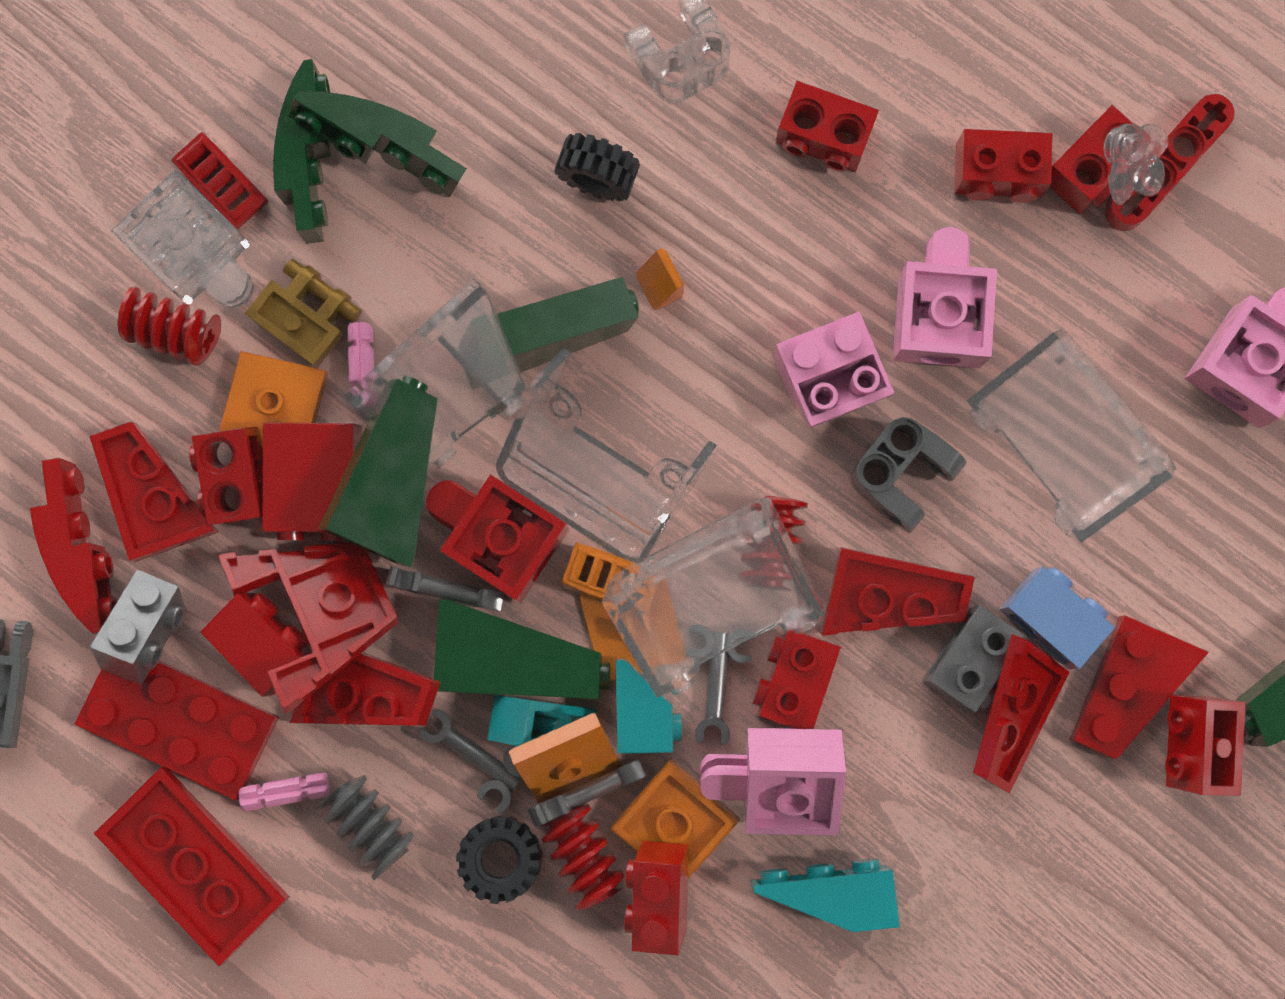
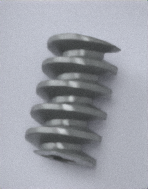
M363 775L346 782L315 809L318 810L331 806L324 820L327 824L339 820L343 821L336 835L342 838L354 834L348 849L351 853L363 848L366 849L359 863L364 867L377 862L378 865L371 876L375 880L409 851L407 847L414 835L411 831L399 836L395 834L402 820L398 817L385 822L384 818L390 809V805L386 803L375 808L372 806L379 792L374 789L362 794L360 790L367 780L366 776Z

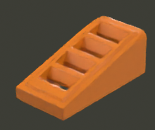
M576 542L562 579V586L566 590L649 617L663 573ZM585 561H592L593 564L587 581L579 580ZM603 565L611 567L604 589L596 586ZM623 571L628 573L622 594L619 595L613 592L620 572ZM639 576L645 578L646 581L637 602L630 598Z

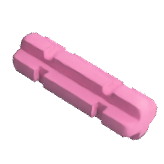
M366 322L350 323L347 327L348 341L352 344V346L348 347L349 382L353 385L352 388H349L350 404L353 408H371L375 405V389L371 387V384L375 383L374 349L370 346L373 343V328L370 323Z
M322 772L306 775V779L300 776L267 782L263 784V787L260 784L245 786L239 790L240 806L243 811H251L263 808L264 805L268 808L305 801L306 797H309L310 800L324 798L330 795V781L327 773Z

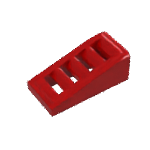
M204 132L199 133L171 160L181 173L236 230L241 228L269 202ZM221 164L224 168L205 184L203 180ZM235 178L237 182L218 198L215 194ZM246 190L250 195L231 212L227 207Z

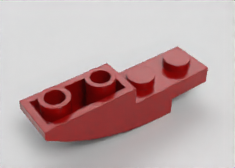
M62 458L43 460L41 462L47 505L29 508L40 555L53 584L69 609L92 634H98L117 603L116 598L111 596L109 581L114 574L113 561L110 554L105 551L104 546L86 542V538L90 536V522L87 514L82 511L80 494L84 493L85 484L80 469L76 467V464Z

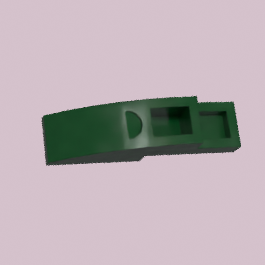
M312 59L303 60L287 91L278 119L273 156L274 191L284 205H294L296 231L306 244L324 242L322 227L328 226V214L324 200H319L317 185H323V172L319 159L331 157L328 140L320 135L314 136L304 132L296 125L294 119L289 117L293 98L298 91L331 93L327 75L320 74Z
M298 91L293 98L289 117L294 119L296 125L310 135H320L328 140L346 158L358 159L366 164L373 152L376 151L381 154L382 159L391 167L398 170L405 169L419 178L421 184L428 190L438 194L443 193L448 197L452 195L467 169L430 146L437 130L394 108L363 98L329 92Z

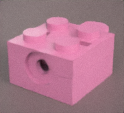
M946 227L936 231L926 245L925 263L907 261L899 274L893 361L981 368L992 357L997 269L969 266L970 241L968 235L962 230Z
M1285 287L1273 293L1266 304L1250 295L1232 307L1184 378L1258 428L1279 420L1285 412Z
M748 728L746 755L708 754L701 761L700 789L706 799L744 800L745 834L838 836L846 778L842 730Z

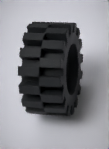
M575 133V135L569 134L566 137L554 172L556 175H559L558 178L561 181H568L567 185L570 187L580 188V192L585 194L589 192L593 194V197L599 199L603 196L608 201L615 199L620 202L629 198L640 164L638 158L633 157L634 154L630 151H622L623 147L618 144L611 145L608 143L609 140L604 138L597 140L594 135L587 134L585 137L581 133Z
M495 816L487 820L485 819L470 829L459 845L461 847L456 856V862H459L458 876L463 878L465 882L463 886L466 890L469 891L471 889L476 894L475 898L481 901L488 899L493 904H498L500 901H506V903L513 901L516 897L522 896L528 891L540 872L542 850L538 846L539 840L536 834L533 835L528 825L516 821V818ZM495 841L508 843L514 848L517 855L515 870L505 877H496L489 874L482 863L484 849Z

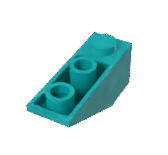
M877 858L852 861V869L835 871L833 864L830 863L806 866V874L788 876L787 869L764 870L760 872L761 879L751 880V887L754 893L851 932L900 927L893 870L887 865H880Z

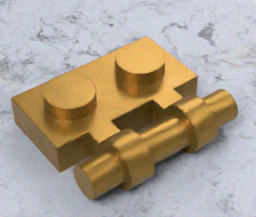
M290 259L283 268V273L293 279L289 286L284 289L271 279L244 314L315 368H318L344 335L331 324L333 320L341 315L350 323H354L360 317L362 309L351 302V296L341 288L335 290L320 279L321 273L310 265L304 267L295 259ZM310 292L323 302V305L317 312L301 301L305 294Z

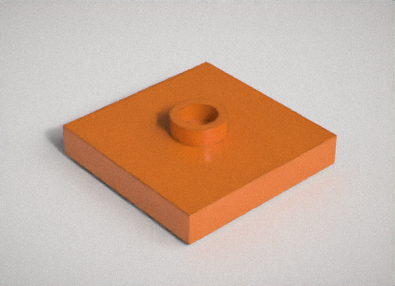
M240 351L219 432L245 427H258L261 447H263V423H316L329 373L318 368Z
M596 713L589 714L509 751L514 767L539 804L622 767Z
M669 758L614 821L610 830L636 852H638L643 841L689 844V879L737 825L740 817L720 800L706 799L701 793L700 783L674 760Z

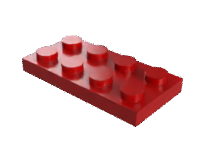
M159 660L157 665L149 671L142 685L101 669L74 725L236 801L239 800V790L247 786L277 724L279 716Z
M160 767L93 833L218 966L224 964L290 898L175 775L165 767Z

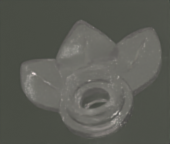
M1147 123L1139 127L1136 124H1123L1108 133L1104 142V155L1106 160L1113 164L1108 179L1110 194L1117 205H1123L1131 196L1133 190L1144 196H1154L1160 191L1165 172L1164 164L1159 157L1168 146V137L1165 131L1158 125Z

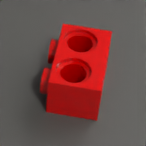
M797 80L778 127L775 143L782 145V148L791 155L798 157L809 155L823 160L825 166L835 171L845 172L850 170L856 172L879 110ZM801 117L809 118L814 122L815 127L812 129H801L795 124L794 120ZM839 132L850 133L856 142L853 144H843L837 140L835 134Z
M1111 105L1052 165V184L1050 188L1079 214L1091 203L1098 209L1117 189L1111 182L1120 173L1128 178L1146 159L1140 152L1151 139L1115 106ZM1106 142L1117 144L1122 154L1112 153L1107 148ZM1076 172L1087 173L1091 177L1093 185H1086L1080 182Z
M245 427L191 436L193 446L189 449V459L192 469L198 472L201 490L197 493V504L201 515L206 516L207 526L262 517L263 453L258 427ZM223 442L232 451V459L227 466L223 465L217 456L218 447ZM229 487H233L240 496V503L236 510L230 508L225 501V493Z

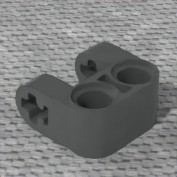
M901 417L892 421L855 465L851 481L855 490L877 511L902 530L911 533L923 519L925 513L914 501L893 485L914 458H917L934 473L948 481H953L967 462L956 449L918 423V421L912 418ZM894 431L907 433L912 441L911 449L901 451L895 448L891 441V433ZM872 464L880 467L885 476L883 484L878 486L869 484L863 476L864 466Z

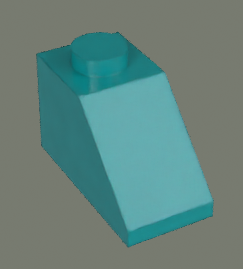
M616 659L617 753L673 752V741H682L681 713H672V703L627 659Z
M494 695L487 740L520 746L589 714L596 713L597 715L598 710Z

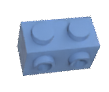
M1043 566L1034 569L999 610L1067 670L1080 669L1115 627L1105 619L1108 613L1100 604L1088 597L1083 600L1070 589L1073 583L1064 573L1054 567L1048 570Z

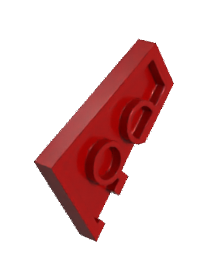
M131 421L89 436L129 561L138 562L219 533L214 525L207 526L206 516L201 515L197 502L138 424Z
M840 547L821 635H835L853 631H875L902 626L914 627L963 622L966 620L975 577Z
M1119 616L1070 740L1109 758L1117 759L1167 702L1170 695H1173L1209 652L1128 616Z
M1014 634L1011 635L973 770L975 775L1009 794L1070 673L1030 641Z
M363 652L294 709L290 723L426 726L440 682Z

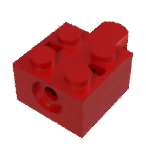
M491 474L477 495L455 481L443 480L429 490L426 498V508L429 514L436 521L452 530L439 551L520 604L570 530L567 523ZM525 509L533 515L530 517L522 511ZM485 567H488L489 569L494 571V574H491L490 572L485 570Z

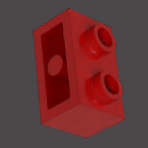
M964 129L956 143L954 194L967 195L968 199L976 201L989 200L993 196L1010 197L1011 201L1018 203L1033 202L1037 198H1041L1052 184L1053 133Z
M237 593L200 633L261 697L276 695L267 671L309 655L312 652L306 647L308 642L305 635L292 625L286 626L275 615L278 609L269 598L261 593Z
M792 629L785 630L783 637L775 635L767 657V661L774 663L769 680L760 679L752 704L759 706L757 716L794 729H814L841 647Z
M1170 695V709L1167 717L1169 726L1168 749L1165 761L1166 787L1199 795L1241 796L1245 702L1208 696Z
M643 841L635 859L628 860L625 885L626 888L633 889V904H628L626 907L624 927L625 933H632V951L679 955L687 932L689 844Z

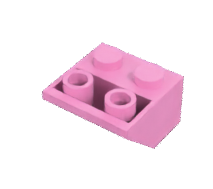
M860 311L776 344L773 359L790 398L810 428L895 394Z

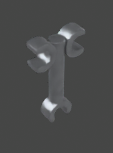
M390 566L386 582L388 587L432 595L495 611H501L505 594L425 576L422 573L406 571Z
M694 625L690 627V633L702 634L705 636L707 644L702 650H688V656L693 659H702L710 654L705 719L697 725L695 737L697 742L703 743L704 730L714 725L721 731L720 744L726 745L730 736L728 726L723 721L728 656L737 663L750 662L751 656L737 653L734 644L739 638H753V632L748 629H739L730 635V633L712 632L704 625Z
M434 709L432 714L441 720L443 724L442 730L439 734L435 735L430 733L429 730L421 728L418 732L420 737L429 743H444L494 779L480 787L477 797L482 800L490 789H498L503 795V800L496 811L500 814L506 811L512 803V792L522 779L514 767L509 754L511 749L518 746L512 745L506 750L503 764L454 729L452 718L446 711Z
M638 759L527 810L534 826H540L556 817L569 813L581 805L644 778L646 775Z

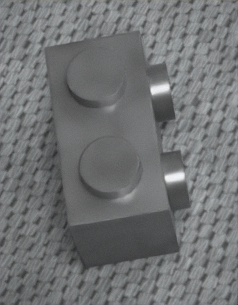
M136 570L90 646L100 669L142 685L149 671L159 662L163 647L172 631L179 627L185 615L186 607L179 586Z
M983 606L971 607L967 612L966 620L959 624L922 682L966 712H976L979 707L985 710L994 699L997 689L995 683L1000 677L1011 635L1014 634L1024 639L1026 636Z

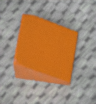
M661 248L636 273V278L654 310H659L682 298L684 293V283L666 249L663 250Z

